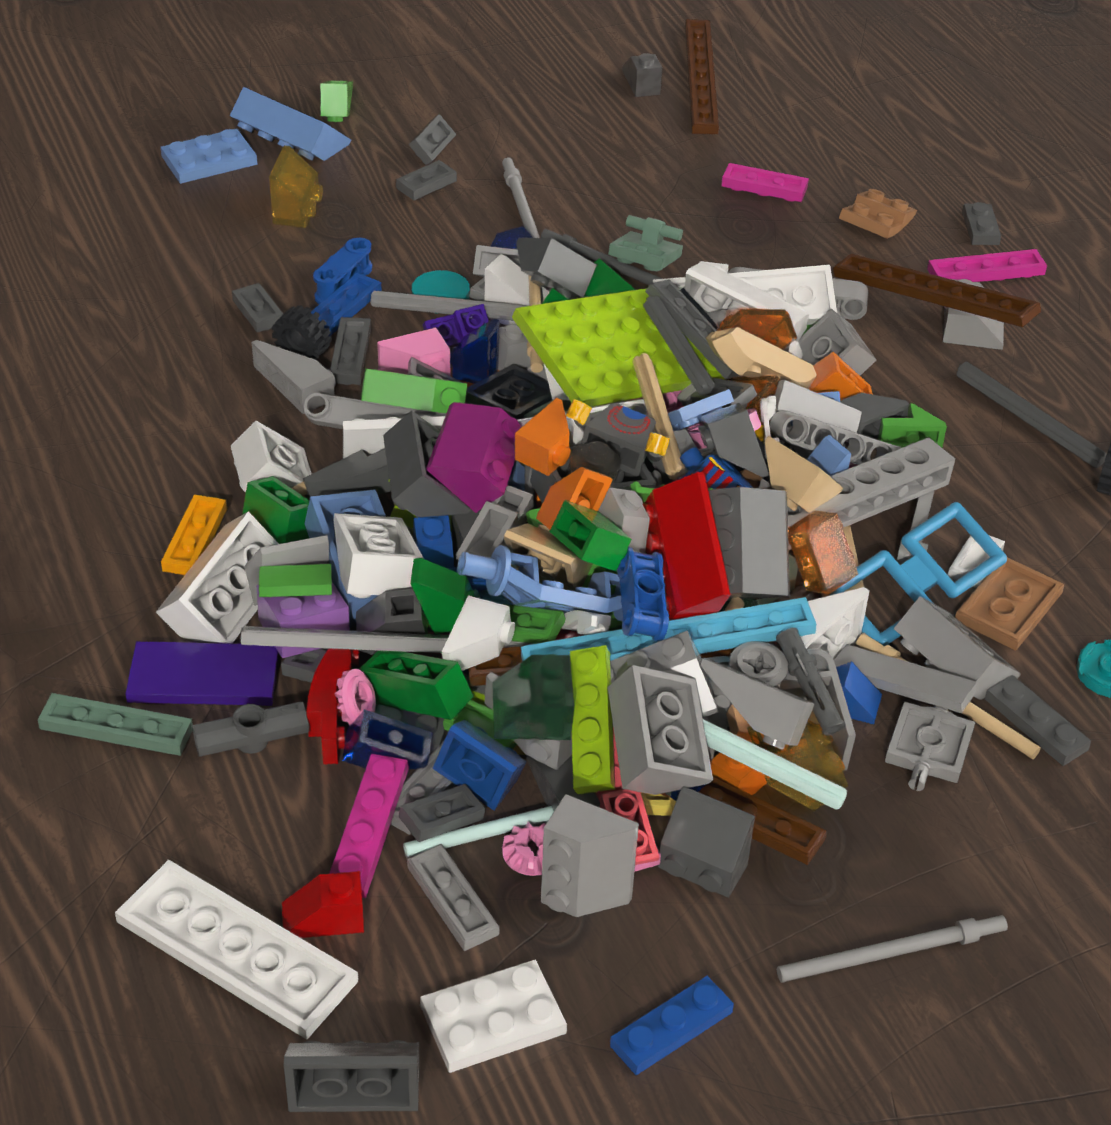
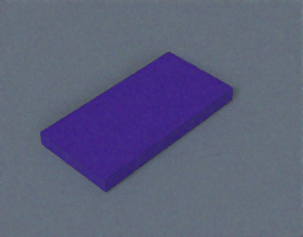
M136 641L125 693L127 703L255 704L273 706L279 652L275 646Z

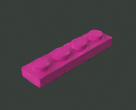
M1037 249L929 260L927 270L929 274L947 279H967L972 282L1045 275L1047 264Z
M371 754L329 873L360 871L362 898L367 896L409 770L408 760Z

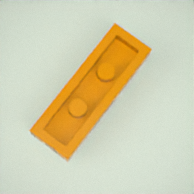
M194 494L161 560L163 572L185 575L212 542L227 510L226 499Z

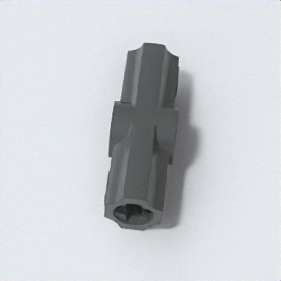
M303 702L263 709L255 704H246L236 709L232 717L192 725L197 754L201 757L237 748L244 753H257L266 748L268 741L308 733L309 724Z

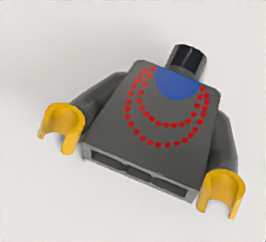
M573 399L566 416L574 419L575 424L584 433L579 453L637 477L641 473L646 455L653 462L660 461L663 456L665 457L670 438L654 432L656 421L654 418L649 417L647 411L641 406H633L629 409L620 404L611 403L603 411L590 413L592 407Z

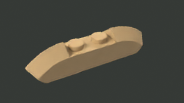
M739 327L711 332L706 337L714 354L740 376L755 378L761 381L762 385L770 386L775 391L780 380H787L809 389L817 376L812 364Z

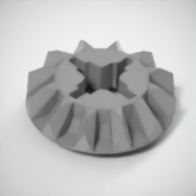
M751 641L743 643L733 650L729 658L730 668L777 688L780 687L784 678L787 677L788 661L785 655L777 647L766 642ZM759 660H762L763 669L758 674L754 673L753 668L758 664Z

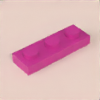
M729 163L722 177V187L731 188L735 191L753 192L760 196L783 198L791 202H802L808 187L809 178Z

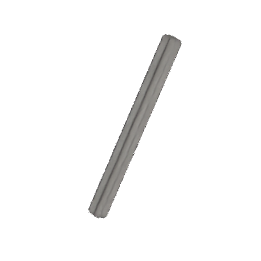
M373 291L370 301L373 307L453 314L456 310L484 304L488 318L514 321L512 315L516 308L528 306Z

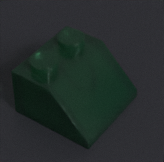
M531 655L492 682L494 739L571 740L574 697L570 655Z

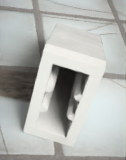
M500 254L485 268L484 301L529 306L528 275L522 272L521 268L507 256ZM541 287V304L549 294V291L544 287ZM488 318L506 326L516 324L515 321Z

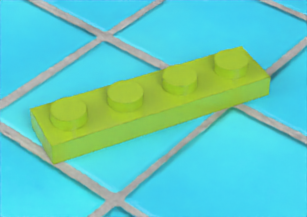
M606 645L570 651L573 789L577 794L615 789L613 724L608 687L611 685L610 651Z

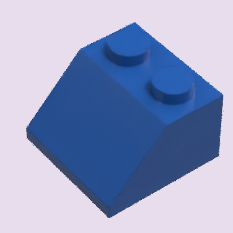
M464 719L453 724L449 729L432 769L457 786L465 784L479 801L495 811L518 781L527 761L521 758L513 749L503 746L488 736L482 728L474 726Z

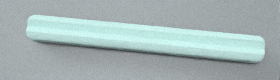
M703 719L708 747L834 809H839L843 805L847 796L845 788Z

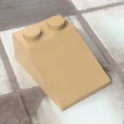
M527 523L506 531L504 535L505 544L511 553L538 558L540 584H542L543 580L561 582L564 584L563 589L575 591L576 587L583 586L593 564L583 561L552 535L545 525L535 527ZM511 564V567L519 570L520 566Z

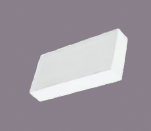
M971 535L949 568L948 576L953 580L957 581L990 558ZM990 536L1003 551L1005 541ZM982 579L972 587L977 588L984 579Z

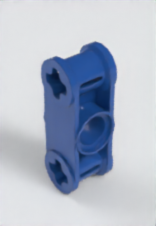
M352 238L348 240L340 250L330 256L320 268L314 271L313 280L317 283V291L314 295L317 304H321L356 273L365 276L371 273L372 263L369 261V253L372 248L369 240L365 238Z
M628 547L627 554L621 560L617 569L618 577L620 578L623 634L626 636H632L634 633L651 636L654 641H662L666 636L669 625V613L666 608L663 578V556L658 552H654L652 555L634 552L632 547Z

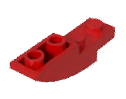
M329 648L322 657L311 682L307 702L308 737H321L323 764H338V749L345 748V726H338V721L343 720L341 709H337L339 702L335 693L339 691L337 679L342 677L343 671L352 670V667H359V650Z

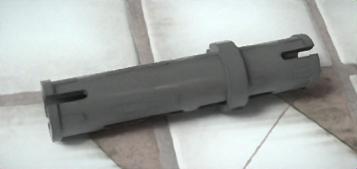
M797 628L784 630L777 635L776 640L780 644L789 663L788 671L790 675L796 677L807 701L814 703L812 711L822 728L823 734L828 736L840 731L846 724L841 719L830 693L815 667L817 665L815 656L808 653ZM797 653H798V655H799V657H800V659H801V661H802V663H803V665H804V667H805V669H806V671H807V673H808V676H806V674H805V672H804V670H803V668H802V666H801V664H800V662H799V660H798V658H797V656H796ZM813 687H815V689H816V691H817V693H818V695H819V697H820V699H821V701H822V703H823V705H824V707H825L824 710H823V708H822V706H821V704H820V702H819V700H818V698H817V696H816V694H815V692H814V690H813Z

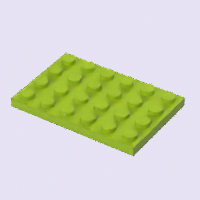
M647 288L518 307L512 315L517 326L571 403L573 399H576L590 407L642 398L643 395L633 365L634 357L640 356L642 353L648 354L652 360L662 394L683 390L691 384V381L643 307V304L647 301L646 298L649 297L645 292ZM685 336L711 378L727 380Z

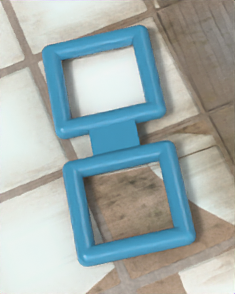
M954 502L902 537L901 542L913 556L912 558L900 565L888 551L882 550L830 584L827 591L829 595L845 592L883 566L914 602L919 596L932 602L925 592L937 584L948 597L956 598L1007 562V555L960 503ZM953 518L964 527L990 557L955 582L952 581L919 543V541ZM866 616L864 617L862 633H865L883 646L889 645L901 636L894 630L899 621L880 633Z

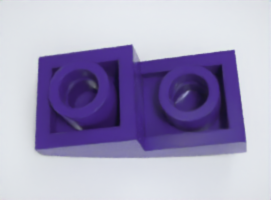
M484 304L456 310L451 315L424 321L422 324L424 330L437 328L449 348L473 341V338L492 330Z

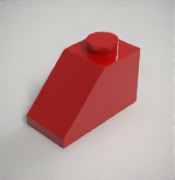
M360 871L320 874L282 902L283 928L300 938L364 933Z

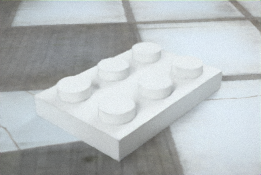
M536 959L420 997L421 1009L449 1073L564 1035L567 1032V1023Z

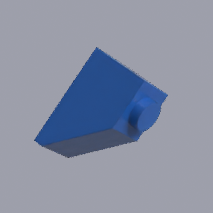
M448 515L414 518L413 539L423 559L445 568L454 567L453 543Z

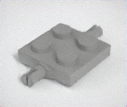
M904 702L885 762L912 770L908 785L914 790L919 779L916 791L924 789L927 775L958 783L975 721L957 717L949 712L948 709L936 705L928 707Z

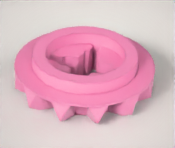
M361 670L343 671L342 677L337 679L339 689L335 693L339 702L337 709H341L342 720L348 722L351 728L367 727L373 719L376 707L374 688L368 677Z
M528 821L525 827L519 828L514 826L511 833L504 836L502 855L507 865L514 871L530 876L542 875L545 823L540 826H532ZM529 841L535 842L536 846L539 847L537 856H534L533 851L528 847Z

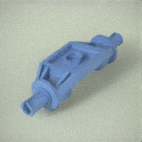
M499 545L496 547L491 558L469 554L468 552H462L459 557L457 566L459 575L486 579L487 591L490 595L499 596L502 594L513 605L563 611L564 614L574 610L598 614L613 611L615 618L623 621L620 578L618 574L605 571L594 573L588 588L576 587L575 591L563 589L564 584L561 582L543 580L542 584H540L538 558L511 553L507 546ZM511 564L520 566L519 570L511 567ZM610 584L616 585L613 595H611Z

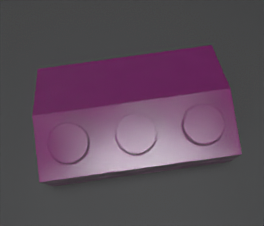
M453 402L447 410L426 470L471 510L477 513L483 508L486 501L492 503L504 495L515 462V433L521 426L515 418L509 416L502 408Z

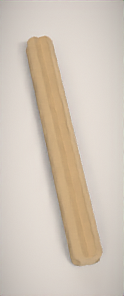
M642 353L640 356L634 357V369L648 416L656 421L654 432L670 438L665 457L663 456L662 463L668 477L675 480L677 477H682L685 474V467L680 459L681 454L652 360L648 354Z

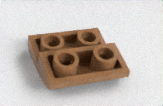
M869 189V191L857 194L853 205L842 208L839 219L888 239L900 232L913 219L917 210L908 207L909 203L904 200H891L884 197L885 193L882 191Z

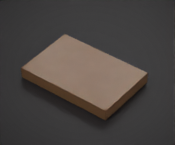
M1007 557V562L986 576L956 612L955 618L966 627L1016 651L1063 593L1065 584Z

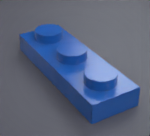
M356 273L313 309L311 314L317 312L320 315L318 319L320 321L325 320L327 324L324 328L330 329L331 333L328 335L330 337L338 330L341 317L352 318L371 301L373 291H382L381 282Z
M707 975L611 1036L610 1047L635 1075H638L733 1012L734 1003Z

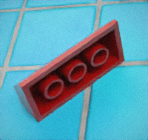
M696 472L652 490L643 504L650 518L646 554L652 555L654 552H658L663 556V578L669 621L717 613L731 595L704 472Z

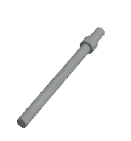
M505 158L502 161L505 170L504 179L506 184L511 187L528 238H540L521 186L522 177L520 172L515 168L511 158Z
M1003 915L975 921L974 918L959 920L955 922V926L778 966L777 975L782 983L950 943L960 942L962 945L979 941L981 936L1006 931L1008 927L1007 921Z

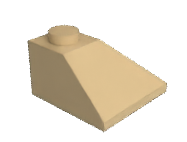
M768 436L765 439L771 487L775 490L787 492L788 508L795 511L799 506L810 513L841 492L843 487L821 468L772 437Z

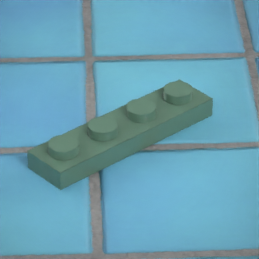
M51 693L38 718L41 730L181 756L192 733L193 725L190 718Z

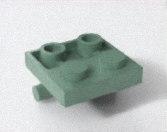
M628 215L626 226L643 230V233L628 232L610 243L608 255L617 257L619 262L626 264L635 262L644 265L643 267L647 270L660 271L680 258L683 245L665 241L663 238L668 237L680 241L683 230L668 226L664 221L648 217L643 219Z

